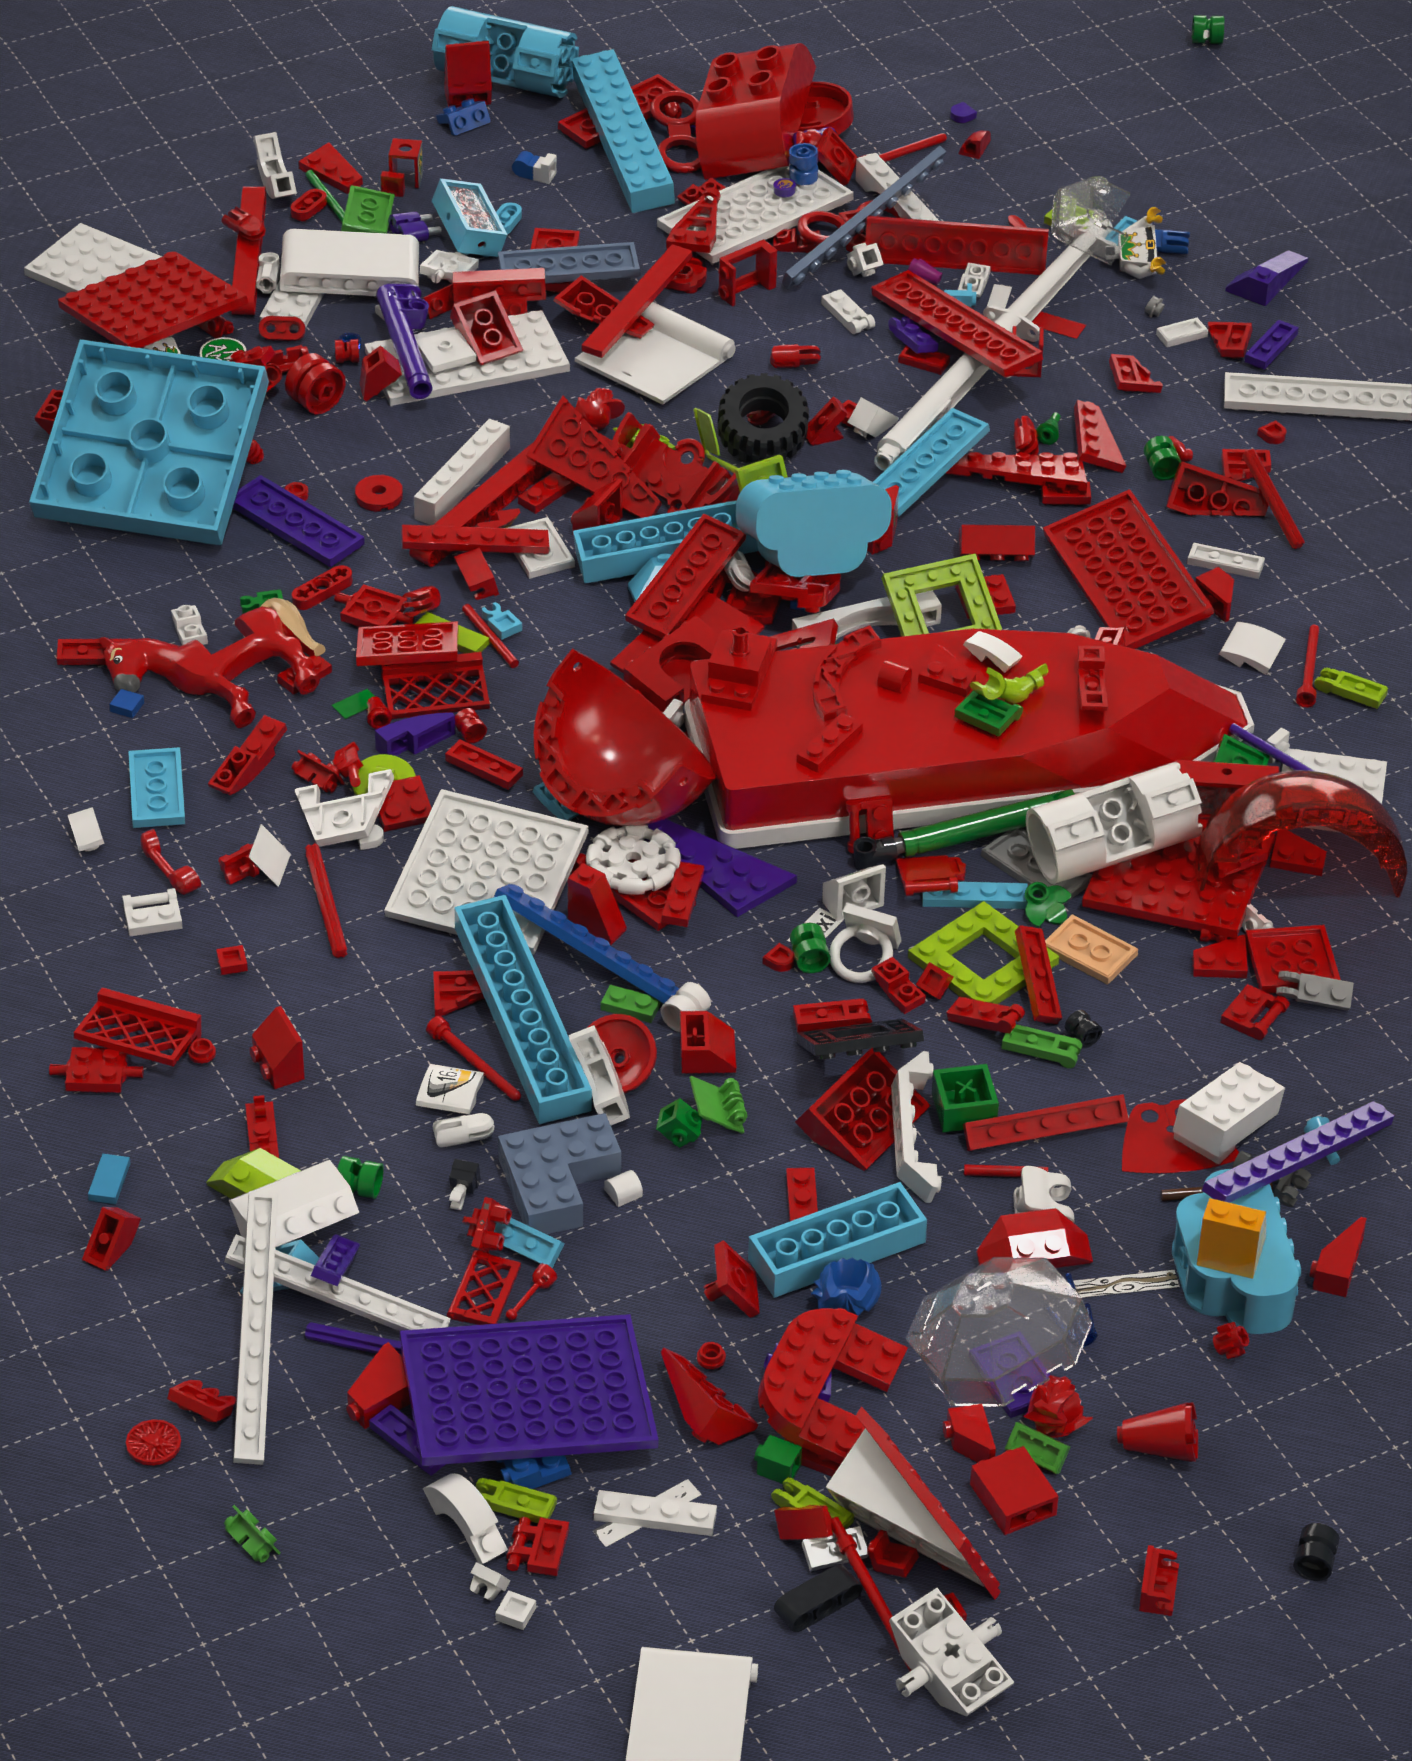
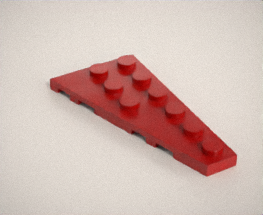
M563 395L526 454L527 458L593 494L599 488L616 479L623 480L622 510L637 518L655 516L662 505L661 501Z

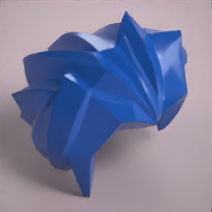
M853 1257L848 1260L842 1258L838 1262L833 1261L824 1267L823 1272L820 1273V1279L813 1281L817 1288L811 1292L818 1300V1309L842 1308L859 1316L864 1310L869 1312L877 1303L881 1294V1280L874 1268V1264H869L862 1259L857 1261Z

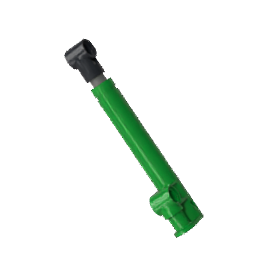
M1072 789L1008 804L914 828L911 831H902L898 833L897 838L892 836L876 840L870 837L858 838L853 844L854 867L860 871L877 866V863L897 859L899 854H903L906 858L914 856L916 853L922 854L1026 827V814L1029 809L1074 795L1075 793Z

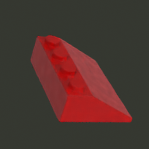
M873 1048L869 1049L795 1123L815 1143L865 1171L895 1141L891 1085L898 1071L880 1052H873ZM915 1089L911 1099V1105L915 1106V1116L912 1124L931 1106Z

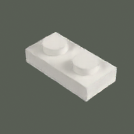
M861 1527L845 1529L847 1534L853 1536L857 1544L856 1550L861 1559L867 1558L868 1549ZM834 1533L829 1537L804 1539L802 1541L803 1551L810 1572L849 1562L846 1555H842L838 1549Z

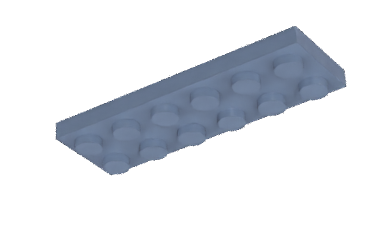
M634 242L498 252L500 270L545 268V283L571 282L581 275L588 280L640 277V267Z

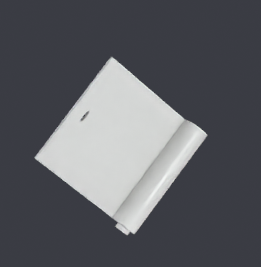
M652 302L641 315L654 323V327L641 339L624 333L603 358L583 352L575 357V362L660 404H665L728 358H731L736 348L732 339Z

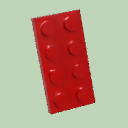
M535 228L530 249L578 246L580 231ZM571 282L545 283L546 291L562 292Z

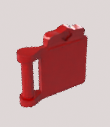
M940 855L896 859V865L906 896H913V893L949 890L950 893H957L958 880H965L966 864L959 857Z

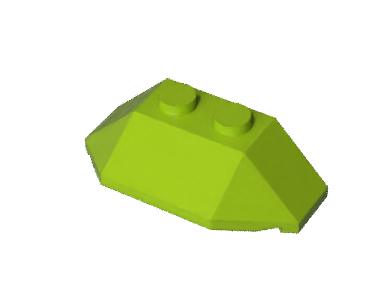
M258 1148L224 1161L206 1183L211 1188L233 1199L301 1170Z

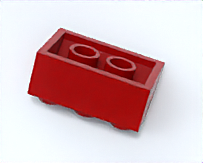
M961 525L959 529L960 556L976 554L978 560H980V556L990 557V561H1005V557H1014V561H1029V557H1034L1035 526Z

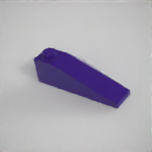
M1288 250L1236 276L1227 285L1225 291L1266 306L1308 262V257Z

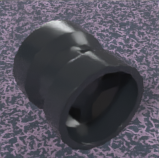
M1084 1010L1075 1011L1065 1022V1030L1072 1036H1076V1039L1081 1041L1083 1047L1092 1046L1102 1035V1027L1097 1022L1091 1021L1090 1015Z

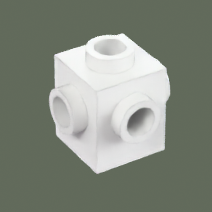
M866 243L853 246L854 251L846 254L847 265L852 271L853 276L862 274L863 277L870 276L876 273V268L884 265L877 243L868 246Z

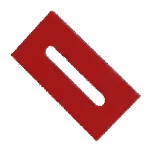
M833 618L770 637L777 638L775 651L810 641L814 642L800 646V648L834 645L838 625Z

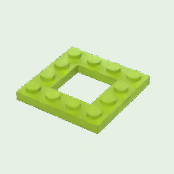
M976 554L884 573L881 577L902 637L929 634L915 594L954 585L959 586L972 625L949 631L972 628L1002 630Z
M985 901L908 950V958L925 970L928 963L931 962L954 976L948 988L960 997L999 1004L1026 986L1015 930L1019 926ZM982 935H985L1016 958L985 979H982L951 956ZM1047 947L1052 969L1059 964V956Z

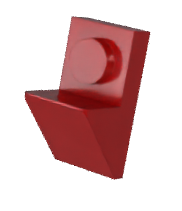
M833 396L808 423L806 438L811 445L815 446L844 438L837 425L843 421L848 413L839 399Z

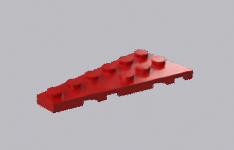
M970 452L968 455H964L946 472L948 474L969 476L976 472L987 479H992L993 475L1005 476V481L1044 485L1046 482H1052L1058 488H1066L1068 484L1079 486L1078 490L1087 491V479L1083 461L1079 460L1078 455L1072 452L1064 453L1063 455H1053L1049 452H1043L1039 455H1030L1026 452H1019L1016 455H1006L1002 452L982 455L979 452Z

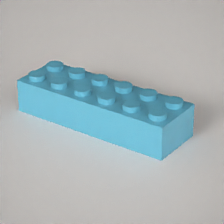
M901 1182L749 1236L748 1260L775 1298L814 1284L813 1281L820 1279V1273L823 1272L824 1267L833 1261L838 1262L842 1258L848 1260L853 1257L857 1261L862 1259L871 1263L926 1243L927 1219Z

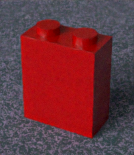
M1024 1446L1014 1450H1007L1001 1455L988 1460H981L971 1466L970 1486L1004 1535L1057 1515L1059 1496Z

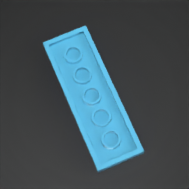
M951 408L873 483L883 489L894 485L899 486V517L990 431L989 424Z

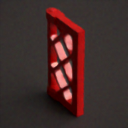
M475 1250L447 1312V1317L452 1320L465 1321L477 1325L497 1324L520 1271L521 1262ZM478 1263L488 1266L485 1269L475 1272ZM498 1270H509L506 1278L502 1279ZM493 1273L497 1281L484 1285L479 1277ZM475 1280L480 1288L466 1292L470 1281ZM502 1286L499 1297L493 1299L489 1291ZM484 1293L489 1302L475 1306L471 1298ZM466 1300L471 1309L464 1310L460 1309L459 1306L462 1301ZM492 1307L494 1308L491 1313V1316L482 1315L480 1313L481 1311H484L486 1309Z

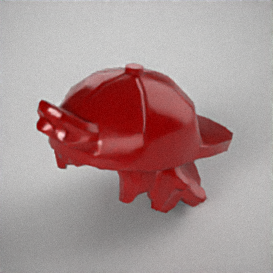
M596 388L587 399L578 397L575 409L592 428L599 432L609 425L610 419L621 416L625 406L621 400L612 399L613 394L611 390Z

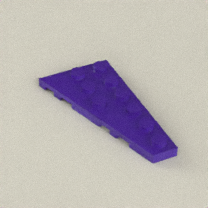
M664 819L648 824V829H659L673 839L676 843L675 848H678L680 851L681 862L704 865V875L700 887L736 917L797 883V875L670 820Z

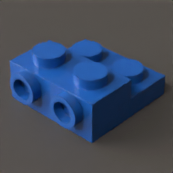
M565 1455L495 1460L497 1464L502 1463L504 1466L500 1471L505 1482L530 1489L572 1475Z

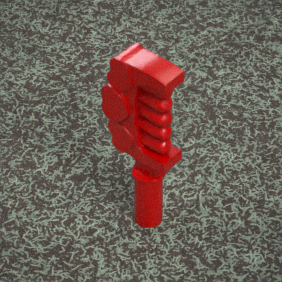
M355 742L335 752L333 765L341 772L340 774L344 777L349 776L351 786L358 787L361 784L359 769L364 765L358 757L357 751L360 749Z

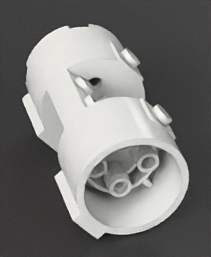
M1173 762L1029 809L1026 814L1028 839L1036 863L1043 876L1049 883L1056 884L1199 837L1203 830V825L1201 823L1198 824V814L1202 813L1200 806L1202 801L1193 778L1190 779L1188 773L1182 774L1179 770L1181 769L1180 764Z

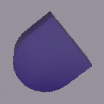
M961 102L951 107L950 117L957 123H966L977 118V111L965 102Z

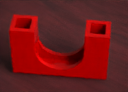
M696 615L689 621L683 622L671 634L665 635L656 645L647 648L638 658L629 661L624 667V681L635 690H639L662 713L673 699L682 701L684 704V687L662 670V667L666 663L678 658L710 659L720 633Z

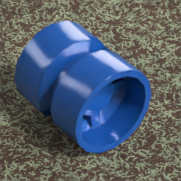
M799 143L790 147L789 178L795 181L797 185H810L816 182L818 179L817 147L808 143Z

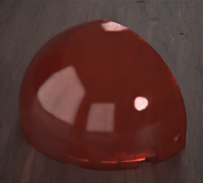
M1296 770L1261 777L1228 796L1211 815L1201 833L1194 856V870L1199 891H1203L1209 870L1214 862L1238 863L1240 855L1249 847L1254 848L1270 838V833L1280 829L1291 830L1306 826H1325L1351 837L1370 850L1378 858L1380 868L1386 869L1396 897L1401 896L1405 884L1407 861L1403 841L1394 820L1373 795L1359 785L1333 774L1320 771Z

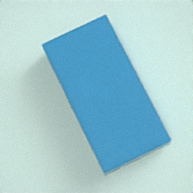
M102 1154L88 1192L89 1201L109 1204L117 1203L130 1167V1157Z

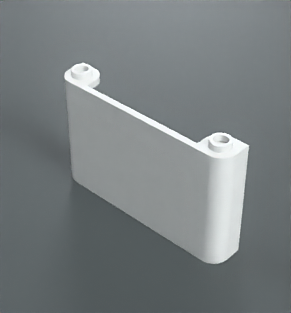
M290 229L283 235L280 291L376 296L378 288L384 284H414L419 286V242L412 235Z
M642 1647L626 1761H740L748 1691L751 1682L757 1683L758 1664L753 1663V1657Z

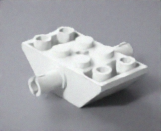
M938 1588L890 1618L889 1622L901 1657L912 1670L896 1680V1686L899 1691L905 1687V1690L901 1693L903 1696L908 1697L912 1692L924 1685L940 1706L968 1716L1014 1684L1011 1677L984 1646V1644L1002 1633L999 1623L992 1627L996 1620L990 1617L987 1621L971 1630Z

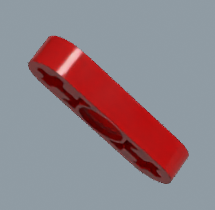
M344 565L335 566L295 588L292 591V604L298 610H307L334 596L338 591L341 592L350 587L353 583L351 568ZM319 586L328 587L326 589H317Z

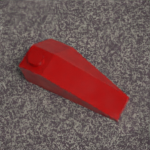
M582 275L554 298V302L572 314L597 324H601L621 302ZM640 315L625 333L641 339L654 327V323Z
M1183 461L1178 465L1166 505L1169 509L1187 515L1265 516L1269 506L1260 488Z
M663 1347L660 1353L684 1420L693 1429L691 1433L695 1438L704 1443L709 1440L720 1445L756 1430L758 1423L739 1404L735 1403L733 1405L724 1398L726 1393L721 1388L706 1380L707 1376L684 1356Z

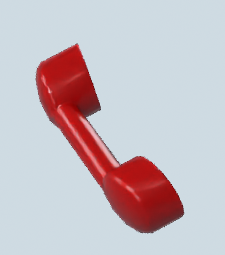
M154 829L142 833L141 846L147 858H151L178 893L188 894L201 887L198 874L190 866H183L174 870L161 855L160 843Z

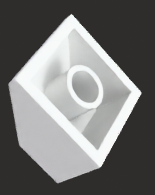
M884 864L869 867L823 883L822 902L836 921L844 919L843 910L846 902L871 910L884 906L886 867Z

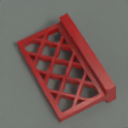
M481 652L458 654V660L381 665L382 684L385 690L387 708L392 713V719L434 713H454L466 708L474 710L490 709ZM479 676V679L474 684L465 680V678ZM443 679L454 680L449 687L439 681ZM427 681L429 683L424 690L415 685L416 682ZM402 684L404 687L397 692L390 688V685ZM459 684L468 688L464 695L454 690ZM434 687L444 691L438 698L429 693ZM409 689L419 694L413 701L404 696ZM475 692L483 697V701L473 702L468 698ZM450 695L458 701L455 704H447L443 700ZM423 698L433 702L429 707H422L418 704ZM398 700L408 705L405 709H393Z
M102 987L97 993L98 1001L74 1031V1039L174 1067L191 1042L201 1038V1015ZM98 1015L104 1016L105 1018L99 1019ZM122 1022L129 1023V1025L124 1026ZM116 1023V1025L118 1026L117 1028H112L108 1030H105L103 1027ZM93 1028H98V1030L100 1031L95 1033L85 1032L86 1030ZM147 1029L154 1030V1032L148 1033ZM139 1030L142 1032L141 1035L130 1037L128 1034ZM123 1035L124 1039L120 1040L110 1039V1037ZM172 1036L179 1037V1039L173 1040ZM164 1037L167 1039L166 1042L155 1044L153 1041ZM148 1042L149 1046L145 1047L135 1046V1044ZM168 1049L174 1051L171 1056L160 1053V1051Z

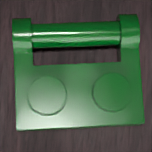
M972 691L957 706L954 717L999 737L1014 720H1019L1023 713V707L1018 704H1009L998 698L990 700Z

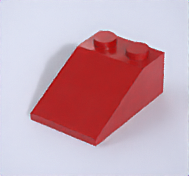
M496 290L453 304L450 315L455 329L460 331L475 352L476 361L480 366L523 352L522 345Z

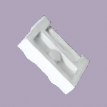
M175 888L167 889V892L136 897H131V895L122 896L129 936L183 929ZM168 902H169V904H167V905L147 907V908H140V909H134V910H133L134 907H141V906H147V905H154V904H161V903H168Z

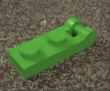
M1017 1024L1011 1033H1005L1002 1041V1049L1059 1062L1065 1068L1075 1067L1078 1059L1077 1055L1080 1054L1083 1046L1081 1041L1076 1038Z

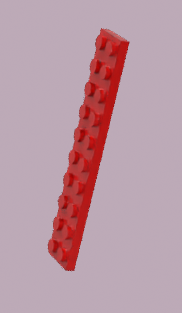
M910 270L871 287L873 296L1005 378L1043 360L1041 350Z

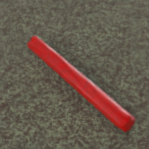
M315 843L313 845L308 844L305 847L306 857L331 950L335 958L345 957L347 955V947L319 845Z

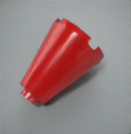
M1194 1402L1183 1403L1123 1420L1122 1426H1117L1118 1444H1123L1125 1450L1195 1462L1196 1458H1198V1429H1196L1194 1421L1197 1420Z

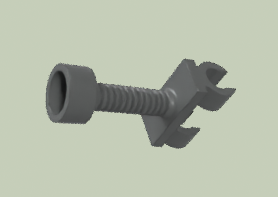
M1240 1151L1234 1161L1233 1168L1253 1159V1156ZM1301 1168L1274 1181L1273 1184L1277 1185L1274 1197H1278L1285 1206H1294L1298 1200L1296 1197L1299 1192L1289 1185L1292 1183L1299 1189H1306L1310 1183L1308 1180L1311 1174Z

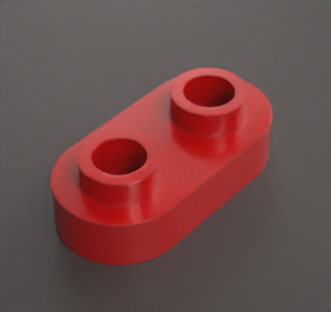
M311 189L305 192L291 204V216L298 221L310 219L326 206V192L321 189Z
M266 316L259 323V332L267 340L298 341L305 335L306 327L304 322L298 317ZM269 325H274L275 331L269 333L267 331V327ZM298 326V332L291 333L290 328Z

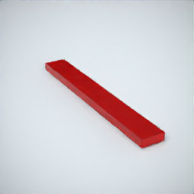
M672 244L584 341L582 351L603 358L692 258V251Z

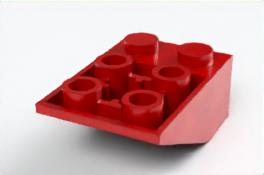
M489 41L445 45L444 90L448 107L453 105L456 108L462 106V101L472 98L474 101H485L486 105L491 104L492 82Z

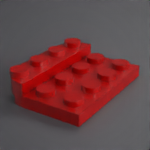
M769 563L750 582V592L757 593L759 597L777 595L781 596L784 600H795L798 598L797 608H805L806 612L816 613L820 611V607L827 605L840 591L841 573L793 577L783 572L778 566Z

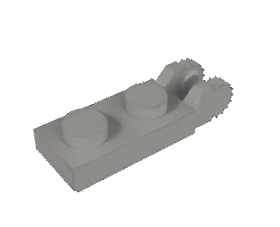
M1279 972L1278 978L1283 981L1298 983L1297 990L1288 987H1278L1276 990L1277 995L1296 999L1295 1001L1346 1011L1350 1009L1353 982L1304 973Z

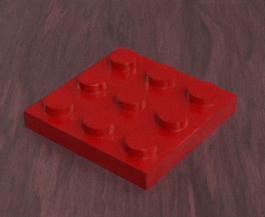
M1325 925L1246 930V943L1260 990L1266 993H1276L1278 987H1288L1297 990L1298 983L1283 981L1278 978L1280 971L1304 973L1341 980Z

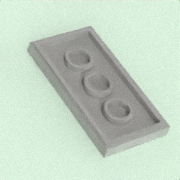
M1022 828L1004 833L981 851L983 858L1020 883H1028L1029 886L1034 882H1042L1047 887L1053 885L1062 886L1071 893L1072 897L1069 900L1086 889L1092 878V874L1087 873L1056 884L1049 883L1036 863L1027 831Z

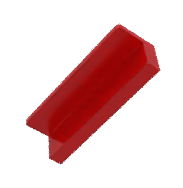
M545 268L453 272L454 304L495 290L500 299L527 297V301L546 300Z

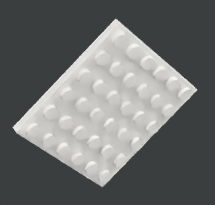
M441 789L384 910L385 916L457 935L454 907L493 898L498 888L508 884L521 887L524 893L542 900L545 906L554 911L589 832L588 826ZM513 910L532 954H535L545 930Z

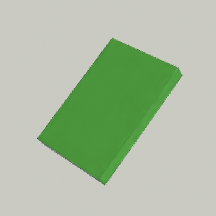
M351 185L341 231L387 234L389 216L391 215L395 195Z

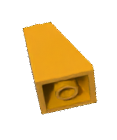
M1209 1198L1202 1220L1197 1265L1253 1279L1266 1239V1211Z

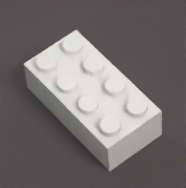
M1239 1062L1179 1105L1173 1132L1214 1156L1220 1157L1278 1114L1285 1087L1276 1083L1273 1079L1258 1073L1250 1066Z

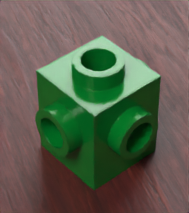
M679 1098L660 1109L656 1129L680 1148L689 1142H694L700 1136L703 1118L699 1116L695 1109Z

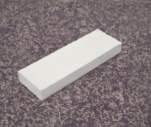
M1193 543L1187 564L1208 569H1214L1219 566L1227 573L1259 579L1265 558Z

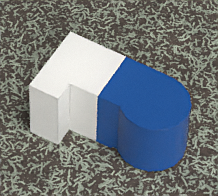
M522 151L513 162L512 170L519 177L550 184L557 173L556 155L548 153L546 157L534 156L528 151Z

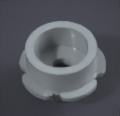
M1153 296L1145 307L1144 312L1148 313L1150 318L1153 315L1158 317L1165 306L1162 304L1163 299Z

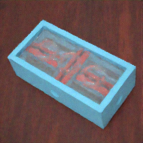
M440 178L432 203L457 251L465 255L477 254L483 257H498V252H501L508 234L482 185Z

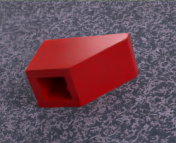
M381 345L362 360L360 388L363 399L366 402L402 376L398 359Z

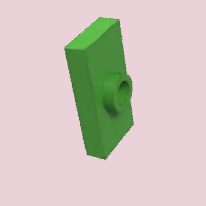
M1020 1422L1015 1423L1005 1450H1014L1024 1446L1038 1466L1055 1474L1060 1473L1070 1450V1446Z

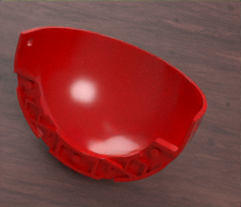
M572 648L552 674L546 685L549 689L545 700L539 703L536 714L534 752L535 759L540 764L541 772L539 774L545 786L568 809L603 824L613 826L648 825L667 819L688 807L716 778V773L708 759L686 734L637 690L603 665ZM579 662V665L576 668H573V666Z

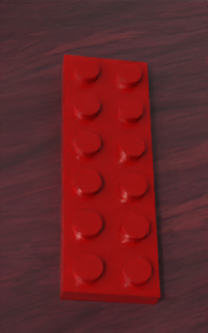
M659 74L631 87L645 120L653 117L650 108L656 96L668 91L684 92ZM669 101V102H666V103L662 104V106L660 107V110H661V112H663L664 107H665L668 103H670V102H677L678 104H680V103H682V102H681V101ZM587 108L558 121V129L584 148L601 142Z
M703 514L625 614V620L660 638L674 632L746 540V534L739 529Z

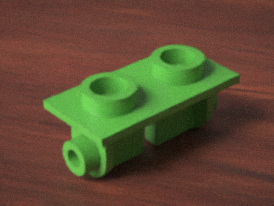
M235 1505L232 1506L238 1513L234 1517L230 1516L225 1520V1530L239 1544L249 1537L242 1547L252 1556L254 1561L265 1562L273 1549L278 1554L281 1553L273 1545L277 1539L265 1527L261 1531L256 1527L259 1521L248 1509L242 1513Z

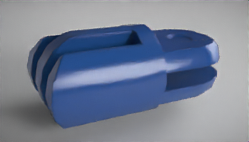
M1155 229L1157 252L1188 254L1189 249L1187 247L1189 246L1188 238L1190 237V232Z

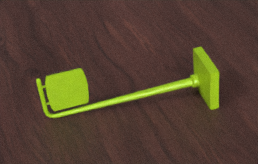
M693 409L706 457L736 474L740 492L749 483L756 480L769 479V476L772 475L788 478L783 456L781 455L740 468L711 455L710 452L717 456L720 455L710 414L700 409Z

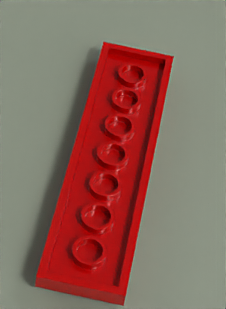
M867 216L865 243L867 246L877 243L884 264L910 265L914 258L918 260L921 258L932 267L966 270L969 262L990 266V271L1041 275L1046 270L1049 229Z

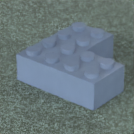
M606 1113L498 1136L499 1161L522 1222L545 1234L583 1227V1202L577 1189V1184L621 1174V1150Z

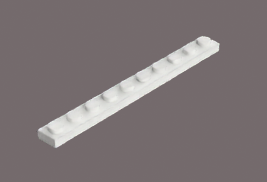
M249 1191L233 1463L263 1465L278 1193Z

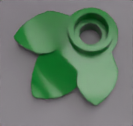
M1042 882L1030 884L1024 893V898L1028 903L1025 914L1029 922L1036 927H1040L1045 920L1052 924H1063L1067 920V912L1063 903L1072 897L1071 893L1059 885L1047 887ZM1038 894L1042 898H1036L1033 895Z

